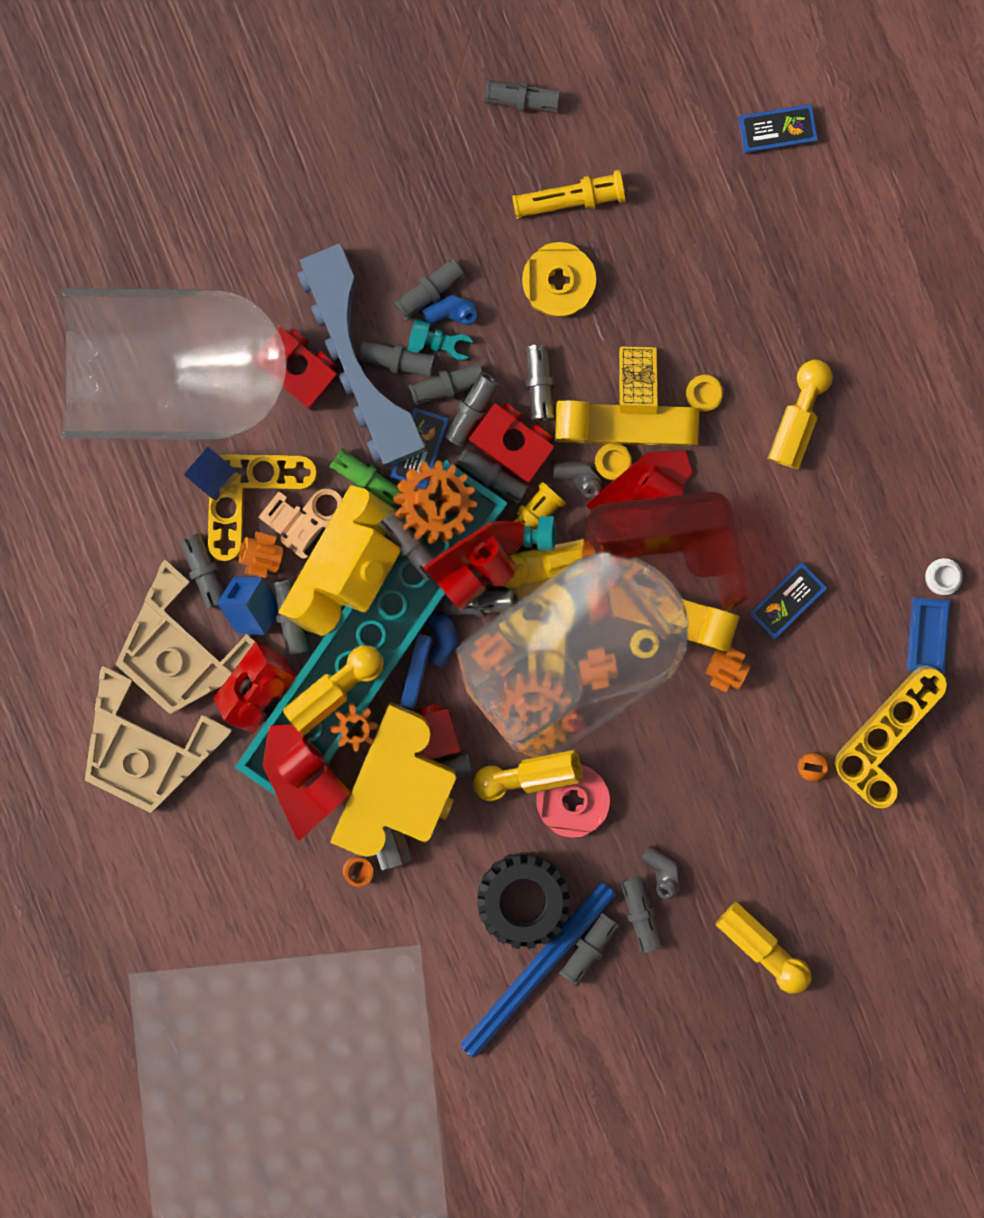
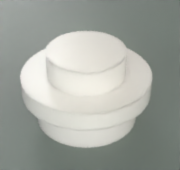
M946 558L933 561L925 573V581L928 588L939 595L954 593L960 587L963 579L959 565L953 560Z

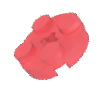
M581 764L583 779L580 780V783L537 791L536 805L543 822L553 832L564 837L576 838L589 834L601 825L609 811L610 794L606 784L599 774ZM571 790H577L578 796L584 798L583 805H577L575 811L568 810V804L562 802L563 796H568Z

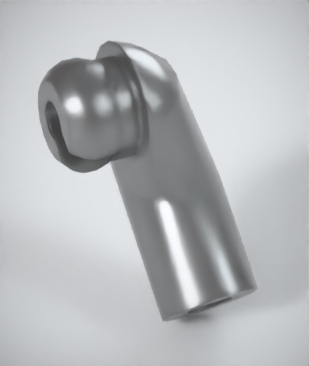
M553 461V479L572 480L582 495L589 499H592L601 491L602 481L588 463Z
M648 846L640 861L655 870L658 895L663 899H671L679 892L681 885L678 865L672 859Z

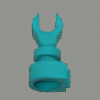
M415 319L406 347L407 351L418 353L424 345L430 346L429 350L435 352L438 349L446 351L451 358L458 361L469 358L468 356L458 354L454 349V345L457 341L472 344L473 341L470 337L462 334L456 336L442 335L443 331L438 329L432 332L429 331L430 323Z
M541 516L537 529H533L530 525H524L522 541L524 547H532L533 544H537L538 551L554 552L556 543L554 516Z

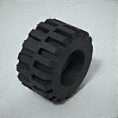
M520 852L518 855L510 854L504 856V859L499 862L496 861L491 865L488 872H485L478 890L477 907L481 922L484 923L487 932L490 935H494L498 942L503 945L505 943L510 944L512 948L520 949V947L531 949L536 948L535 945L543 943L544 945L548 943L552 936H557L562 930L561 927L569 916L570 896L564 876L551 861L548 862L543 859V856L537 854L529 855L528 852ZM529 879L535 881L545 893V907L542 913L533 920H514L505 913L502 907V894L505 888L515 880Z

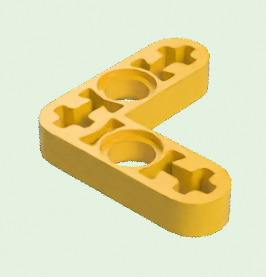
M225 454L215 458L211 463L209 472L208 547L212 556L222 561H231L239 556L243 543L244 489H307L314 484L317 478L315 464L307 457L287 455ZM224 461H230V465L233 468H244L242 461H249L246 470L248 483H241L243 475H231L230 481L224 482V477L217 474V469L224 467ZM265 461L273 466L274 475L270 481L262 483L255 479L253 471L256 464ZM286 461L284 469H297L298 463L302 462L304 463V468L310 470L311 474L304 477L303 483H297V478L294 476H284L286 483L278 484L281 475L278 462ZM225 497L233 499L237 507L236 513L227 519L221 518L216 512L218 501ZM215 522L225 525L237 523L236 531L232 529L228 531L229 540L235 541L236 544L235 548L229 549L228 555H222V549L216 548V541H221L223 538V529L215 530Z

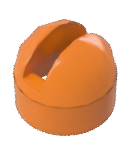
M809 752L799 759L797 769L803 779L809 782H817L827 774L828 764L822 755ZM805 763L823 766L822 772L804 770Z
M352 857L343 866L345 880L354 887H363L373 878V867L363 857ZM356 862H361L356 880L352 879L351 876Z

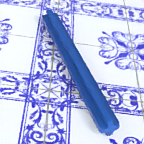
M599 883L561 927L562 930L559 934L553 936L462 1041L461 1048L473 1058L478 1056L615 898L614 890L606 883Z

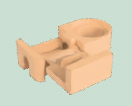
M320 489L313 494L302 508L306 512L304 515L299 511L300 507L296 506L293 509L285 502L287 497L278 491L258 517L279 534L284 532L288 535L287 538L281 535V542L299 557L307 558L308 555L304 553L320 531L327 527L334 513L330 516L319 514L316 510L317 499L322 495H331L336 499L338 508L342 498L332 489ZM280 500H282V503L275 510V512L271 516L268 515L272 512V510L276 507Z

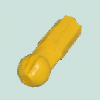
M813 359L803 364L798 370L797 382L801 389L796 404L786 407L767 459L786 467L799 469L818 418L812 410L816 397L827 391L833 381L832 371L827 363Z
M598 536L556 544L554 552L538 551V549L519 553L513 552L510 557L516 564V572L509 582L501 586L508 589H516L523 584L603 568L604 553L602 544Z
M360 645L353 649L348 655L346 666L333 676L325 674L283 709V713L304 736L346 702V693L360 681L370 682L380 675L384 665L382 655L375 647L370 645Z
M570 750L522 760L518 768L504 771L497 766L488 765L476 773L473 788L480 798L494 802L503 798L508 790L523 788L526 793L578 784L583 779V768L577 752Z
M734 902L717 920L715 924L756 963L760 962L776 977V982L781 990L788 994H799L808 988L812 975L807 963L798 958H792L777 944L778 940L738 902Z

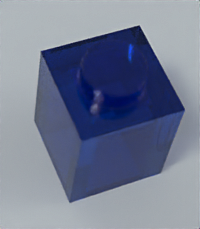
M207 446L184 473V476L211 499L217 501L240 472L212 448Z

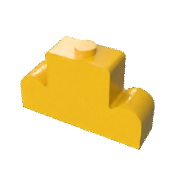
M350 485L278 613L301 628L324 636L333 630L338 623L342 606L366 612L401 551L399 546L384 537L387 533L378 525L381 520L395 509L366 489Z
M392 702L389 703L330 843L358 855L368 857L377 854L383 848L386 839L385 826L420 841L427 842L433 833L438 819L446 820L454 799L448 796L455 782L456 773L454 769L416 753L427 746L430 738L429 723L423 716Z

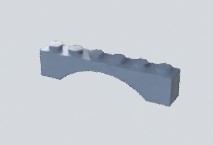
M340 243L299 260L303 268L302 271L297 273L305 293L312 291L317 302L316 305L311 306L319 327L326 325L331 338L325 340L333 361L340 358L345 372L339 374L347 395L354 392L359 406L353 408L361 429L368 426L373 440L367 442L374 461L382 460L383 465L388 468L426 452L427 450L411 413L394 405L378 392L368 380L358 362L352 342L350 323L352 300L357 287V280Z

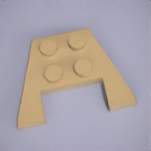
M164 560L159 567L158 574L152 587L149 589L137 620L134 622L115 665L169 714H173L222 687L255 641L246 634L229 654L219 662L165 612L168 606L190 582L169 562Z
M104 665L100 670L99 676L100 683L95 704V718L90 739L85 781L152 813L231 734L233 729L205 715H201L186 747L183 748L118 715L134 681Z

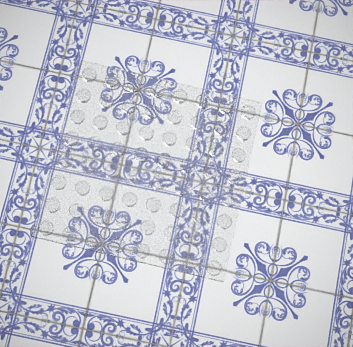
M421 944L128 974L153 1218H448Z

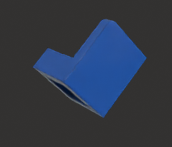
M233 577L217 602L235 632L239 634L266 635L276 618L275 616L278 615L275 597L263 578Z

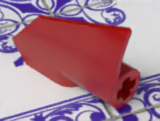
M686 450L645 453L588 501L586 507L644 545L663 515L668 514L674 508L685 490L684 484L692 474Z
M515 521L490 522L427 563L423 569L439 585L457 608L462 611L487 590L484 587L485 584L501 586L512 579L516 572V564L510 555L522 545L525 524Z
M293 724L270 725L262 766L296 840L300 841L338 807L351 792L325 765L326 760L320 751Z

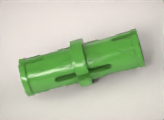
M344 448L340 450L329 466L355 483L356 487L366 489L391 507L394 504V497L402 492L395 484L377 473L375 466L371 464L368 467L346 452Z

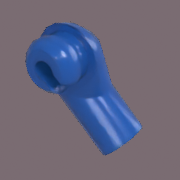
M449 295L422 310L430 326L445 318L461 324L472 325L477 321L479 315L475 304L455 295Z
M435 612L430 616L428 626L434 630L438 643L428 660L444 668L459 643V636L454 620L446 614Z

